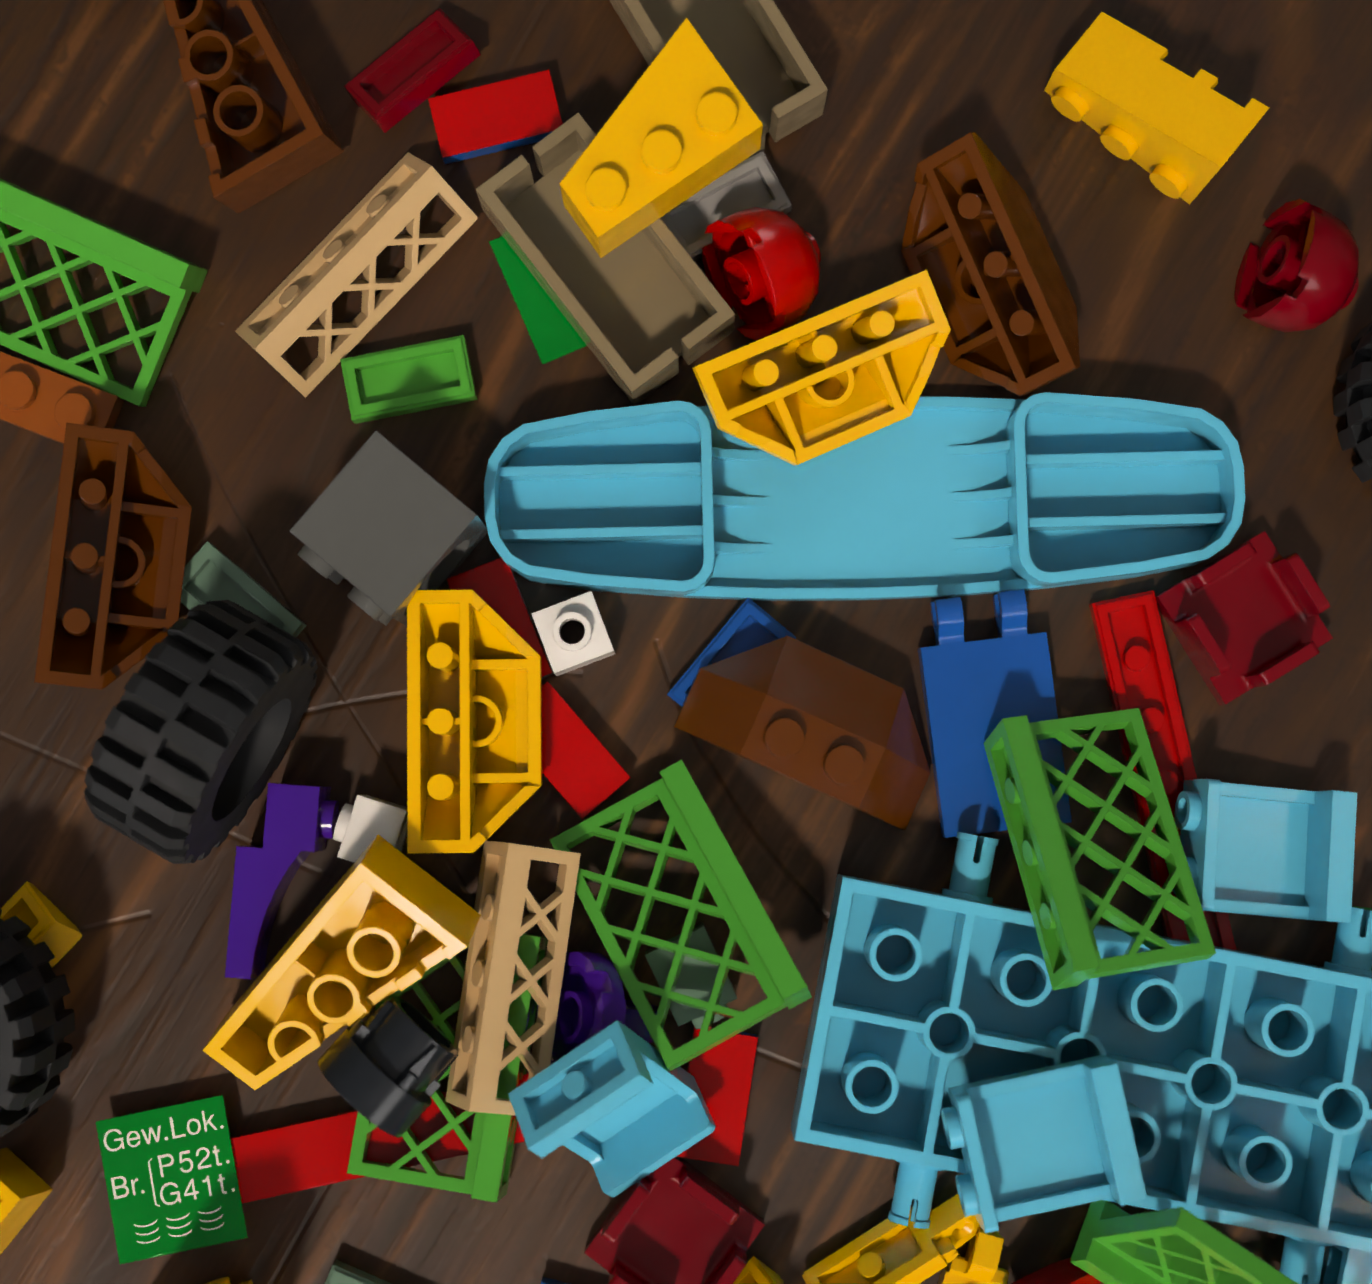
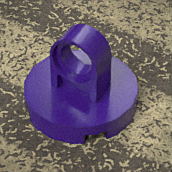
M567 952L551 1064L617 1020L646 1042H654L633 1001L625 999L622 980L613 962L601 953ZM651 1004L653 1010L657 1013L658 1006Z

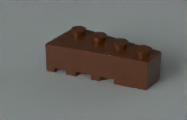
M163 0L169 25L174 28L181 58H178L183 81L189 86L197 118L194 120L200 146L205 149L211 172L208 178L215 200L240 214L344 152L262 0Z

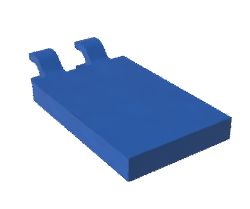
M1024 589L998 592V594L993 595V606L998 631V638L964 641V615L961 597L940 599L930 603L936 646L918 648V657L941 834L944 838L956 837L957 832L980 834L1008 830L983 744L1002 718L1027 715L1029 723L1058 719L1047 632L1028 634V612ZM1055 738L1038 740L1042 759L1065 774L1061 742ZM1050 783L1052 793H1054L1057 787ZM1063 793L1056 807L1060 820L1063 823L1072 822L1069 797L1066 793Z

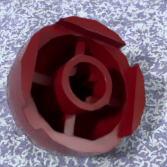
M1302 199L1286 202L1263 223V226L1272 231L1266 237L1262 246L1259 247L1250 243L1236 277L1234 299L1237 307L1247 311V313L1243 314L1247 319L1270 329L1282 332H1295L1318 327L1351 303L1359 286V249L1347 225L1331 213Z

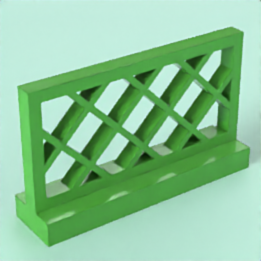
M0 178V253L4 252L16 282L0 290V302L21 294L33 324L12 334L2 330L0 325V345L116 395L139 407H146L192 291L200 292L208 270ZM6 224L23 232L10 236ZM39 238L46 241L56 267L27 278L15 247ZM62 249L80 257L67 262ZM96 263L104 268L113 292L84 304L72 272ZM119 274L136 281V283L124 287ZM60 277L73 309L44 320L32 288ZM149 288L170 296L161 321L141 329L128 297ZM117 302L130 334L101 345L89 313ZM77 318L89 351L67 359L58 355L49 330ZM37 335L42 347L26 341V339ZM155 335L150 348H148L145 338ZM133 343L142 363V368L134 388L114 379L105 356ZM94 360L98 372L82 364Z
M1139 708L1029 723L1027 715L1002 718L983 744L1052 989L1076 987L1084 980L1205 960L1216 954ZM1117 729L1125 730L1132 753L1125 765L1094 746L1101 732ZM1090 733L1086 740L1079 736L1081 734ZM1055 738L1078 753L1065 774L1042 759L1038 740ZM1084 759L1089 760L1116 778L1104 800L1073 780ZM1135 765H1136V769H1137L1138 774L1135 773L1134 771H1132V770L1134 769ZM1050 783L1057 787L1054 793H1052ZM1124 784L1146 798L1150 815L1143 826L1112 806ZM1063 793H1066L1096 813L1083 835L1060 820L1056 805ZM1103 819L1135 839L1123 861L1091 841ZM1153 827H1155L1157 835L1151 832ZM1068 844L1075 848L1072 854H1070ZM1143 845L1165 859L1169 876L1162 888L1131 868ZM1082 854L1114 874L1101 898L1078 882L1074 867ZM1122 881L1154 901L1141 924L1109 904ZM1173 888H1174L1176 897L1171 894ZM1086 907L1093 911L1090 917L1088 916ZM1162 908H1165L1184 921L1191 944L1174 947L1150 931ZM1101 917L1133 938L1124 955L1101 959L1093 933ZM1142 944L1151 950L1137 953Z
M682 759L659 772L662 776L661 779L550 839L554 850L571 852V848L593 836L615 842L605 875L580 869L579 867L576 892L665 1065L670 1071L783 1008L788 1007L790 1010L812 998L806 983ZM660 800L669 816L662 843L629 835L636 812ZM622 821L618 832L607 829ZM676 832L679 834L687 851L672 847ZM626 845L658 853L648 887L615 878ZM668 857L694 863L700 874L692 900L658 890ZM587 881L601 884L597 900ZM706 886L718 907L702 903ZM612 888L645 897L634 931L609 925L604 911ZM655 900L688 909L678 944L644 935ZM699 912L725 919L729 926L730 933L722 957L688 947ZM616 937L631 941L626 956ZM737 943L749 964L732 960ZM641 944L675 953L664 989L638 981L633 969ZM685 956L719 966L709 1002L674 992ZM729 969L756 976L767 996L765 1000L743 1012L719 1005ZM646 994L661 998L657 1013L653 1010ZM671 1001L706 1011L699 1036L674 1050L663 1029ZM716 1014L731 1018L711 1029Z
M524 933L520 937L517 954L528 970L532 969L546 957L548 939L545 936ZM467 948L449 960L446 957L425 971L421 979L402 992L397 990L376 1005L375 1011L387 999L390 1001L393 996L401 998L413 989L433 1017L431 1022L437 1027L439 1026L444 1035L454 1045L456 1032L447 1019L459 1011L460 1000L442 1013L421 982L448 962H451L462 980H464L465 965L458 955ZM514 973L513 984L520 979L516 973ZM542 977L537 981L540 988L542 983ZM528 990L516 998L509 1007L507 1021L518 1037L535 1024L537 1003ZM506 1039L504 1041L503 1050H505L510 1045ZM518 1056L500 1071L496 1098L510 1099L508 1093L518 1087L519 1079L522 1080L523 1075L527 1073L526 1067ZM450 1067L440 1078L439 1082L449 1075ZM438 1088L431 1097L449 1123L421 1144L409 1128L402 1137L411 1151L395 1163L387 1164L366 1160L370 1135L377 1126L359 1112L357 1113L347 1173L471 1194L473 1199L496 1203L507 1194L517 1118L512 1119L513 1115L469 1112L465 1110L457 1116L450 1104L445 1102L446 1099ZM475 1113L472 1135H470L462 1122ZM452 1129H454L469 1151L465 1177L440 1173L425 1149ZM416 1157L425 1170L404 1167L403 1165Z
M1099 1200L1091 1202L1070 1260L1071 1263L1104 1284H1297L1183 1207L1130 1215L1110 1201Z

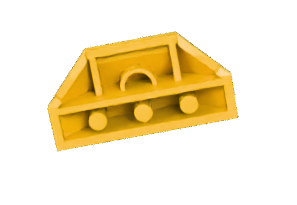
M924 270L697 365L692 369L719 430L795 466L911 416L931 374L939 350L944 346L951 328L928 271Z
M417 590L407 606V853H474L542 786L541 656L475 591Z

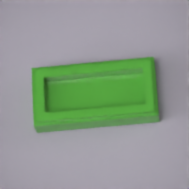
M464 335L340 359L351 419L355 424L478 400Z

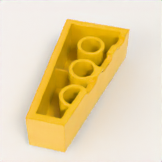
M378 834L224 1016L202 1051L252 1089L256 1090L319 1048L326 1038L346 1025L352 1026L368 1015L372 1007L397 990L402 992L421 979L425 971L446 957L449 960L467 948L481 914Z

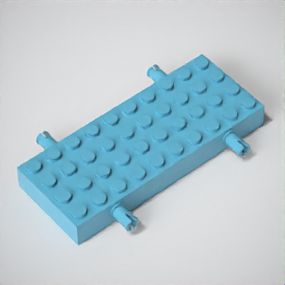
M957 832L958 842L949 889L942 888V894L837 874L790 1128L794 1141L888 1158L899 1162L892 1207L888 1214L890 1221L908 1227L913 1200L910 1221L914 1222L913 1227L928 1229L930 1227L931 1220L929 1218L938 1171L950 1170L966 1174L961 1147L950 1149L942 1121L941 1109L952 1107L948 1091L949 1087L1105 1055L1118 1063L1148 1199L1127 1205L1156 1211L1183 1207L1199 1219L1283 1235L1285 1240L1279 1272L1297 1284H1319L1325 1246L1337 1245L1372 1252V911L1352 907L1351 923H1337L1331 962L1324 961L1323 967L1214 946L1216 954L1209 959L1084 980L1076 987L1053 990L1031 911L992 904L993 898L987 897L995 850L999 839ZM977 838H978L977 849H976V854H975V860L973 861V859H974V853H975V848H976V842H977ZM1097 924L1093 930L1101 959L1124 955L1133 939L1118 927ZM1159 936L1174 947L1191 944L1190 941ZM1142 944L1137 953L1151 950ZM1113 1198L1104 1199L1105 1201L1117 1203Z

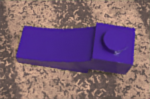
M268 783L263 845L249 844L236 846L225 977L253 979L259 976L265 969L272 927L289 884L311 852L326 850V840L333 839L339 817V802L330 800L331 787Z

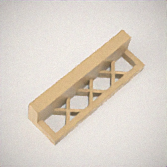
M408 152L235 332L306 398L341 362L340 359H343L469 229L478 217L432 165ZM438 195L452 210L454 216L437 233H419L420 211ZM406 227V234H399ZM405 245V263L401 271L394 278H376V257L387 246ZM419 245H425V246L419 251ZM363 272L362 279H356ZM375 290H381V291L375 296ZM343 291H362L361 312L349 323H332V304ZM319 317V324H312ZM332 335H338V336L331 342ZM319 336L318 357L299 375L281 356L299 337Z
M486 841L484 843L474 910L481 914V917L468 946L454 1047L458 1052V1057L450 1066L445 1102L469 1112L515 1115L510 1099L496 1098L500 1071L517 1056L529 1071L528 1080L550 1066L581 853L506 842ZM531 860L559 864L555 892L541 904L537 903L527 888ZM525 906L529 913L523 918ZM552 911L550 922L546 915ZM537 923L548 939L546 957L532 969L528 970L517 954L519 939ZM514 973H516L520 979L513 984ZM543 976L542 986L540 988L537 981ZM528 990L538 1004L537 1020L533 1026L518 1037L507 1021L509 1007L516 998ZM506 1039L510 1045L505 1050H503L504 1041ZM533 1043L531 1055L527 1048Z

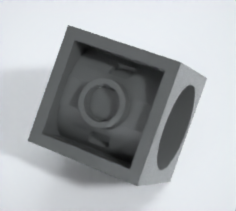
M377 431L371 435L289 531L304 543L303 547L297 552L300 558L336 585H339L344 578L348 580L354 587L346 596L374 620H379L385 626L393 618L407 626V606L416 591L440 590L447 582L446 579L456 572L488 534L487 527L472 510Z

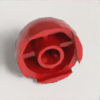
M760 207L738 211L707 226L705 233L713 234L712 243L702 247V261L705 274L729 307L732 309V306H734L740 318L746 323L736 328L744 336L757 341L791 327L805 316L818 295L820 282L819 264L821 253L816 240L809 232L805 231L785 213Z

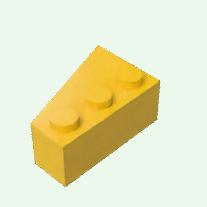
M1101 12L1055 68L1044 91L1052 96V104L1062 115L1075 122L1082 120L1099 133L1102 144L1109 152L1123 160H1130L1131 158L1150 173L1149 178L1152 184L1160 192L1170 198H1182L1190 205L1270 107L1254 98L1249 101L1245 108L1213 90L1218 84L1217 77L1202 68L1194 78L1163 61L1168 55L1167 48L1106 13Z
M687 17L559 183L564 207L600 258L760 150L763 130L762 122Z

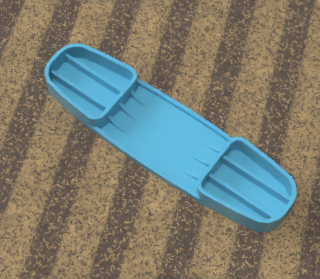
M1051 392L1034 394L1027 399L919 397L911 416L795 466L719 430L708 406L697 407L690 402L678 400L587 411L522 424L501 439L488 459L484 481V517L489 540L507 566L531 582L601 592L682 598L734 600L750 598L751 600L760 601L882 600L955 597L1024 589V591L1130 579L1194 566L1209 559L1229 545L1242 524L1245 505L1244 464L1238 441L1223 421L1202 408L1133 398Z

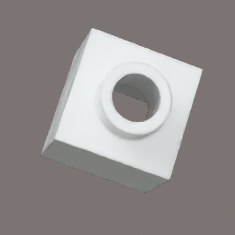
M592 591L531 613L551 668L556 676L616 654ZM571 620L579 621L585 628L584 637L575 644L564 642L560 634L562 626Z
M357 795L354 805L345 803L339 814L333 834V840L342 842L337 857L355 862L378 834L402 852L407 836V807L369 795Z

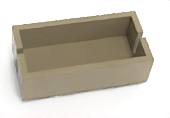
M609 0L649 66L687 17L762 122L761 147L756 153L765 148L766 133L769 132L774 142H777L823 115L828 89L773 0Z
M578 112L532 147L537 169L543 176L540 180L534 183L530 164L521 155L476 188V192L484 213L632 405L636 406L679 373L680 356L690 365L734 332L735 313L661 218L600 258L564 207L559 184L596 136Z

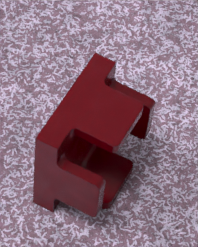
M1265 531L1258 533L1156 596L1158 609L1219 706L1228 704L1253 688L1272 683L1319 654L1318 648L1333 639L1318 615L1330 608L1325 595L1300 556L1295 552L1282 557Z
M675 1157L626 1190L586 1245L584 1254L609 1272L608 1284H733L747 1264L746 1252L765 1226L763 1218L684 1159Z

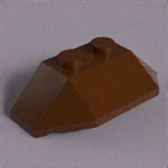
M975 132L966 134L917 163L914 182L917 183L908 210L901 252L911 275L924 270L928 271L951 328L943 346L950 363L984 380L1003 386L1006 390L1019 396L1026 395L1080 368L1077 306L1026 192Z
M66 423L35 683L103 690L146 658L145 656L157 642L160 643L167 636L168 629L179 619L192 506L133 431Z
M790 636L779 638L699 668L673 726L904 831L908 826L931 773L904 688Z

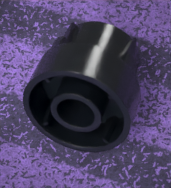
M393 996L390 1001L387 999L364 1022L359 1020L353 1027H347L318 1059L317 1063L328 1082L361 1115L388 1134L402 1137L432 1103L430 1097L441 1086L439 1080L458 1057V1052L444 1033L424 1014L404 999Z

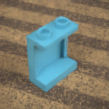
M1208 778L1184 780L1183 791L1178 795L1175 804V823L1177 828L1181 830L1180 840L1202 910L1351 923L1357 792L1336 790L1307 791L1225 783L1218 779Z
M618 1020L508 1093L528 1150L543 1158L561 1145L565 1146L591 1163L602 1191L610 1197H616L715 1130V1123L694 1076L680 1066L670 1071L655 1047Z
M1099 1055L948 1088L952 1107L942 1108L941 1115L950 1149L961 1147L966 1174L956 1176L961 1207L965 1217L976 1216L977 1222L985 1233L999 1231L998 1222L1108 1198H1113L1120 1206L1148 1200L1118 1063L1107 1056Z

